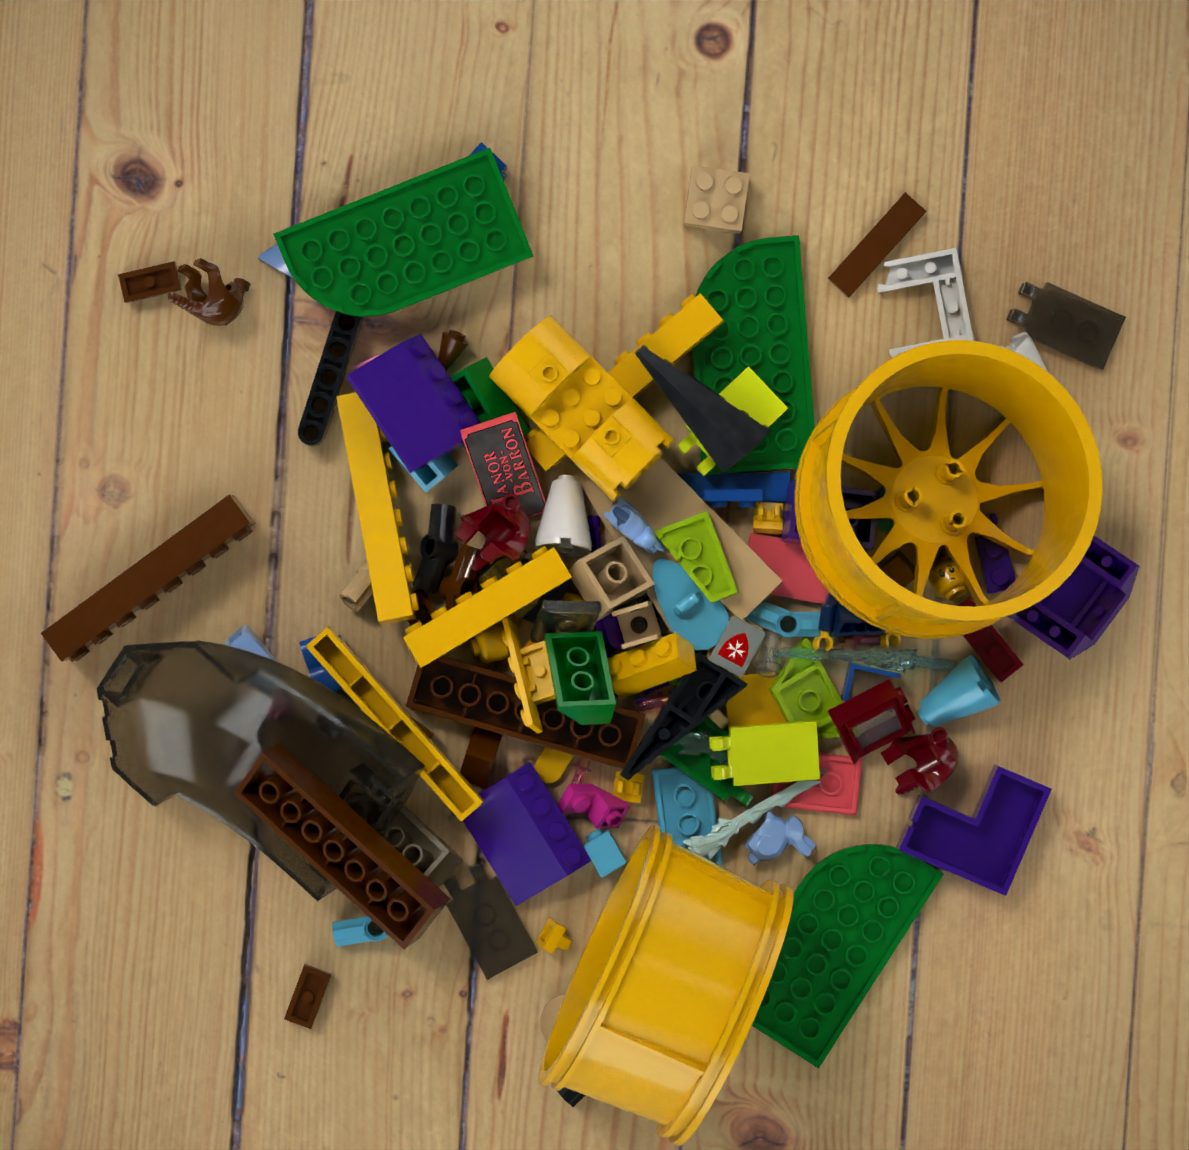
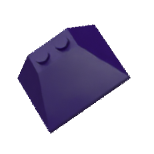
M1094 535L1083 559L1060 587L1038 603L1008 617L1071 660L1095 645L1128 601L1140 566Z

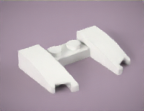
M957 248L884 263V266L890 267L886 285L878 284V293L933 283L944 338L889 349L892 358L915 347L934 342L950 340L975 341Z

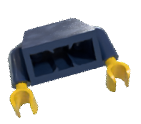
M828 593L820 611L818 630H821L820 636L814 638L812 645L814 650H819L820 640L824 639L826 642L825 651L831 650L833 640L829 636V632H832L833 636L881 634L879 636V645L882 648L889 647V636L892 646L899 645L901 637L900 635L870 625L855 616Z

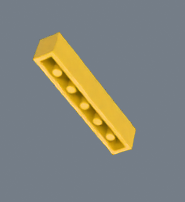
M546 546L531 554L533 560L525 565H522L521 561L506 569L508 575L500 580H497L496 576L481 584L483 590L472 595L469 591L455 599L458 605L450 610H447L444 606L430 614L433 620L425 625H422L419 621L405 629L407 635L403 637V640L419 667L426 666L571 579L572 576L556 549L553 547L547 550Z

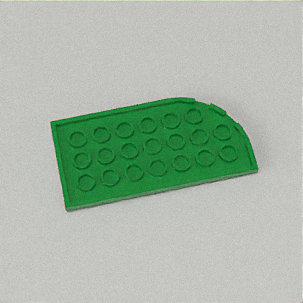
M491 148L273 234L290 274L311 298L331 310L360 317L381 316L399 311L534 257Z
M799 235L757 239L736 247L711 267L695 295L698 296L701 293L725 322L692 349L694 378L720 394L749 366L788 407L769 426L770 433L743 459L723 473L715 465L706 475L798 468L805 444L815 428ZM700 449L702 462L708 456Z
M883 844L850 846L838 850L819 861L805 874L793 892L792 912L785 939L752 1026L819 1069L944 874L921 859L899 851L896 847Z

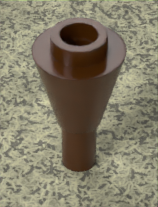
M450 329L449 333L442 332L438 360L446 372L469 345V343L464 341L466 338L464 334Z

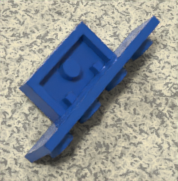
M790 472L726 473L705 476L701 473H677L704 502H710V507H727V502H739V507H756V502L786 501L787 485L790 483Z

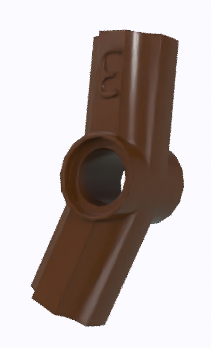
M461 544L451 575L445 576L442 579L440 594L446 600L447 610L458 605L455 599L469 591L472 595L478 593V585L475 581L478 571L472 569V564L478 553H480V549Z

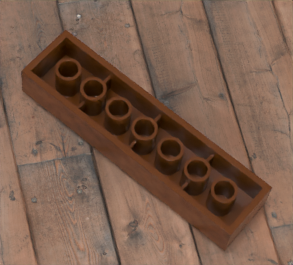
M229 494L41 632V635L61 661L70 660L71 662H77L90 652L87 647L94 643L96 645L99 643L100 645L113 635L111 630L114 627L126 626L137 618L134 613L140 608L141 610H147L159 602L160 599L157 596L163 591L171 593L182 585L181 578L186 574L194 576L206 567L205 560L210 557L217 559L230 549L227 544L235 539L240 542L253 532L250 527L256 523L237 497Z
M445 656L437 658L422 668L417 665L406 707L621 769L624 768L637 747L646 716L643 713L615 706L610 724L581 725L558 711L556 699L537 705L543 732L537 734L530 727H526L521 718L523 705L522 700L518 699L514 689V684L517 683L515 676Z
M280 743L260 755L234 792L242 802L404 950L421 938L451 899Z

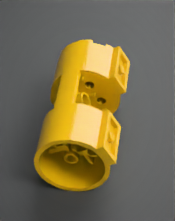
M551 315L539 322L518 341L489 375V378L612 502L620 497L621 494L618 490L621 487L628 490L655 464L662 455V446L668 449L675 441Z

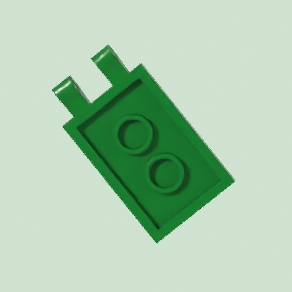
M708 718L659 755L724 803L731 796L736 802L746 808L754 798L741 787L733 786L732 778L724 780H714V778H711V766L728 765L727 750L712 751L710 749L709 737L729 736V733Z

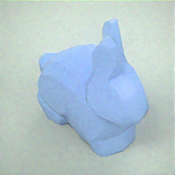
M618 497V503L612 506L611 511L603 513L604 517L621 534L633 541L637 546L644 548L646 552L654 554L656 551H665L664 544L655 536L644 516L624 498Z
M770 810L765 813L763 822L745 844V847L750 852L748 859L752 865H757L760 861H769L780 856L787 845H793L801 855L807 857L811 855V851L816 845L810 838L804 835V827L797 816L792 815L787 820H784Z

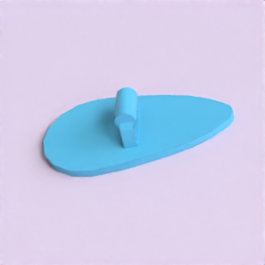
M666 559L656 560L653 564L652 572L654 590L662 612L673 633H678L693 644L694 650H708L716 646L729 623V614L724 604L720 600L711 603L679 564Z

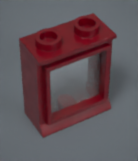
M890 679L828 710V714L835 724L836 731L853 764L860 757L906 735L908 732L912 731L913 734L915 733L911 721L915 720L914 714L908 704L904 705L908 700L901 687L895 689Z

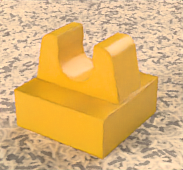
M756 502V507H754L753 533L782 534L783 503Z
M616 770L613 795L627 802L641 803L645 774L636 773L631 779L627 780L619 775L621 771Z
M549 917L535 942L542 949L553 954L556 947L568 951L573 941L564 934L566 928L559 921Z

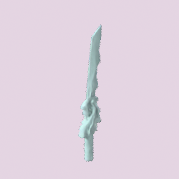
M817 780L797 781L732 820L719 818L718 824L712 826L711 833L708 835L691 836L690 839L684 840L683 843L689 846L686 849L702 857L708 854L709 859H712L722 846H726L728 840L734 834L739 833L740 827L748 822L751 824L756 823L763 813L775 806L784 807L799 793L821 782Z

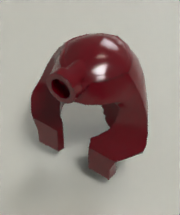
M510 493L505 495L501 502L485 506L461 516V527L455 533V536L464 544H467L478 531L485 536V544L472 564L474 571H480L486 564H492L497 558L504 555L513 561L517 559L526 546L530 531V521L525 509L520 506L518 496Z
M942 727L935 728L931 734L900 737L881 752L887 765L904 755H908L916 761V769L911 768L895 778L899 784L895 790L899 795L919 787L925 793L935 790L949 779L959 763L957 746Z

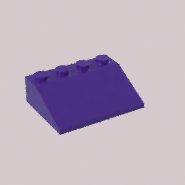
M421 333L399 343L346 376L409 473L464 447L465 444L460 430L481 423Z
M531 762L525 763L479 792L478 794L484 799V802L463 820L515 906L592 861Z

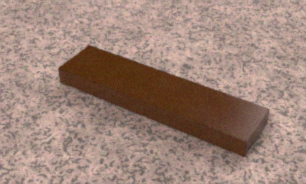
M905 192L828 277V280L849 298L927 211Z

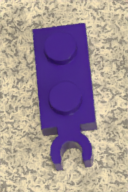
M990 513L991 522L997 526V515ZM982 536L975 537L987 594L1006 590L1015 582L1009 550Z

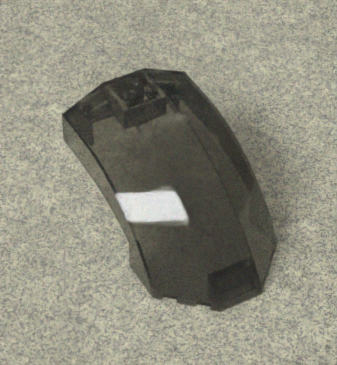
M196 640L126 645L122 648L96 689L98 700H102L105 716L102 717L106 741L110 740L113 755L110 757V763L115 773L152 806H158L176 795L226 824L275 862L317 901L337 888L234 794L260 755L274 745L282 744L381 836L409 799L425 767L422 762L380 725L326 686L272 659L223 644Z

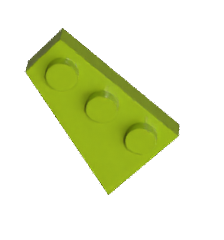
M708 511L653 531L711 603L739 593Z

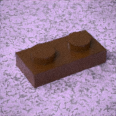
M175 261L118 274L125 303L182 290Z
M304 964L284 1020L312 1029L332 973Z

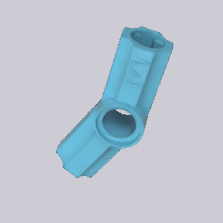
M763 601L746 617L749 621L784 637L820 636L821 630H818L820 612L788 611L767 601ZM785 616L793 617L796 622L795 628L791 632H784L780 628V621Z
M368 916L332 922L336 947L368 941H380L387 934L385 932L381 934L372 933L369 928V923L372 920Z

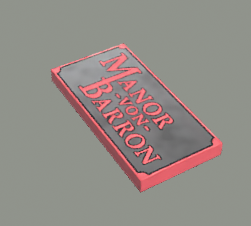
M516 412L460 430L485 505L488 506L501 502L505 495L512 493L518 496L520 506L525 509L528 517L543 513L546 501Z

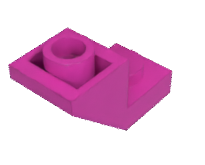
M568 784L557 805L562 813H586L595 828H619L630 808L628 802L593 784Z

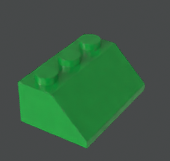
M487 357L465 367L450 377L481 423L516 412L523 435L525 436L530 432L513 401L489 378L494 368Z
M602 631L545 633L544 639L557 710L581 725L610 724L616 701Z

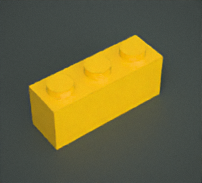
M676 632L607 658L613 691L622 699L697 671L694 645Z

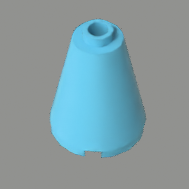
M972 654L965 657L919 702L921 709L917 710L925 725L931 724L933 727H937L1000 704L1001 699L990 677L987 678L982 672L984 668Z

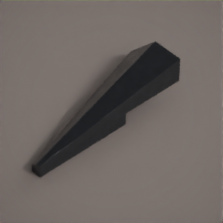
M642 345L636 350V356L722 473L743 459L770 433L771 430L768 426L760 424L744 410L737 409L725 401L724 397L688 373L685 374L672 366L670 361L667 359L663 360L648 350L647 346Z
M697 652L695 655L697 671L680 678L619 775L627 780L631 779L637 772L688 734L738 692L746 688L747 683L723 667L709 661L700 652Z

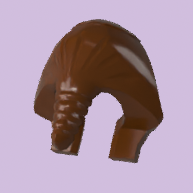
M202 258L197 259L193 265L208 274L209 292L207 296L201 287L202 275L200 271L187 264L179 266L178 272L184 274L189 279L185 286L187 298L176 293H168V300L171 303L181 307V309H185V311L203 322L214 326H226L240 315L244 304V293L249 291L251 285L248 281L235 278L234 281L224 285L217 265Z

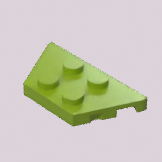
M807 637L802 638L772 683L769 691L786 722L815 720L817 721L818 738L840 737L836 731L835 724L828 714V710L843 703L809 639ZM857 727L852 728L855 736L860 735Z

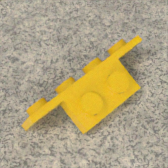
M508 618L502 620L504 630L501 631L504 644L506 647H509L511 655L508 657V664L512 673H515L517 683L514 684V689L518 699L522 700L523 710H521V718L526 727H530L539 734L543 730L537 705L555 699L545 640L522 648L517 626Z

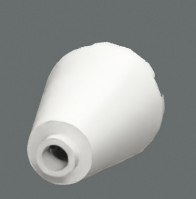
M559 475L558 479L552 481L534 542L535 551L546 546L547 550L554 547L557 552L565 553V557L590 554L592 542L581 482L575 480V476Z

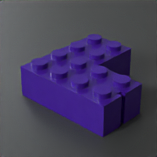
M994 764L972 817L918 794L909 819L913 821L912 826L905 825L896 848L899 851L1006 896L1052 789Z

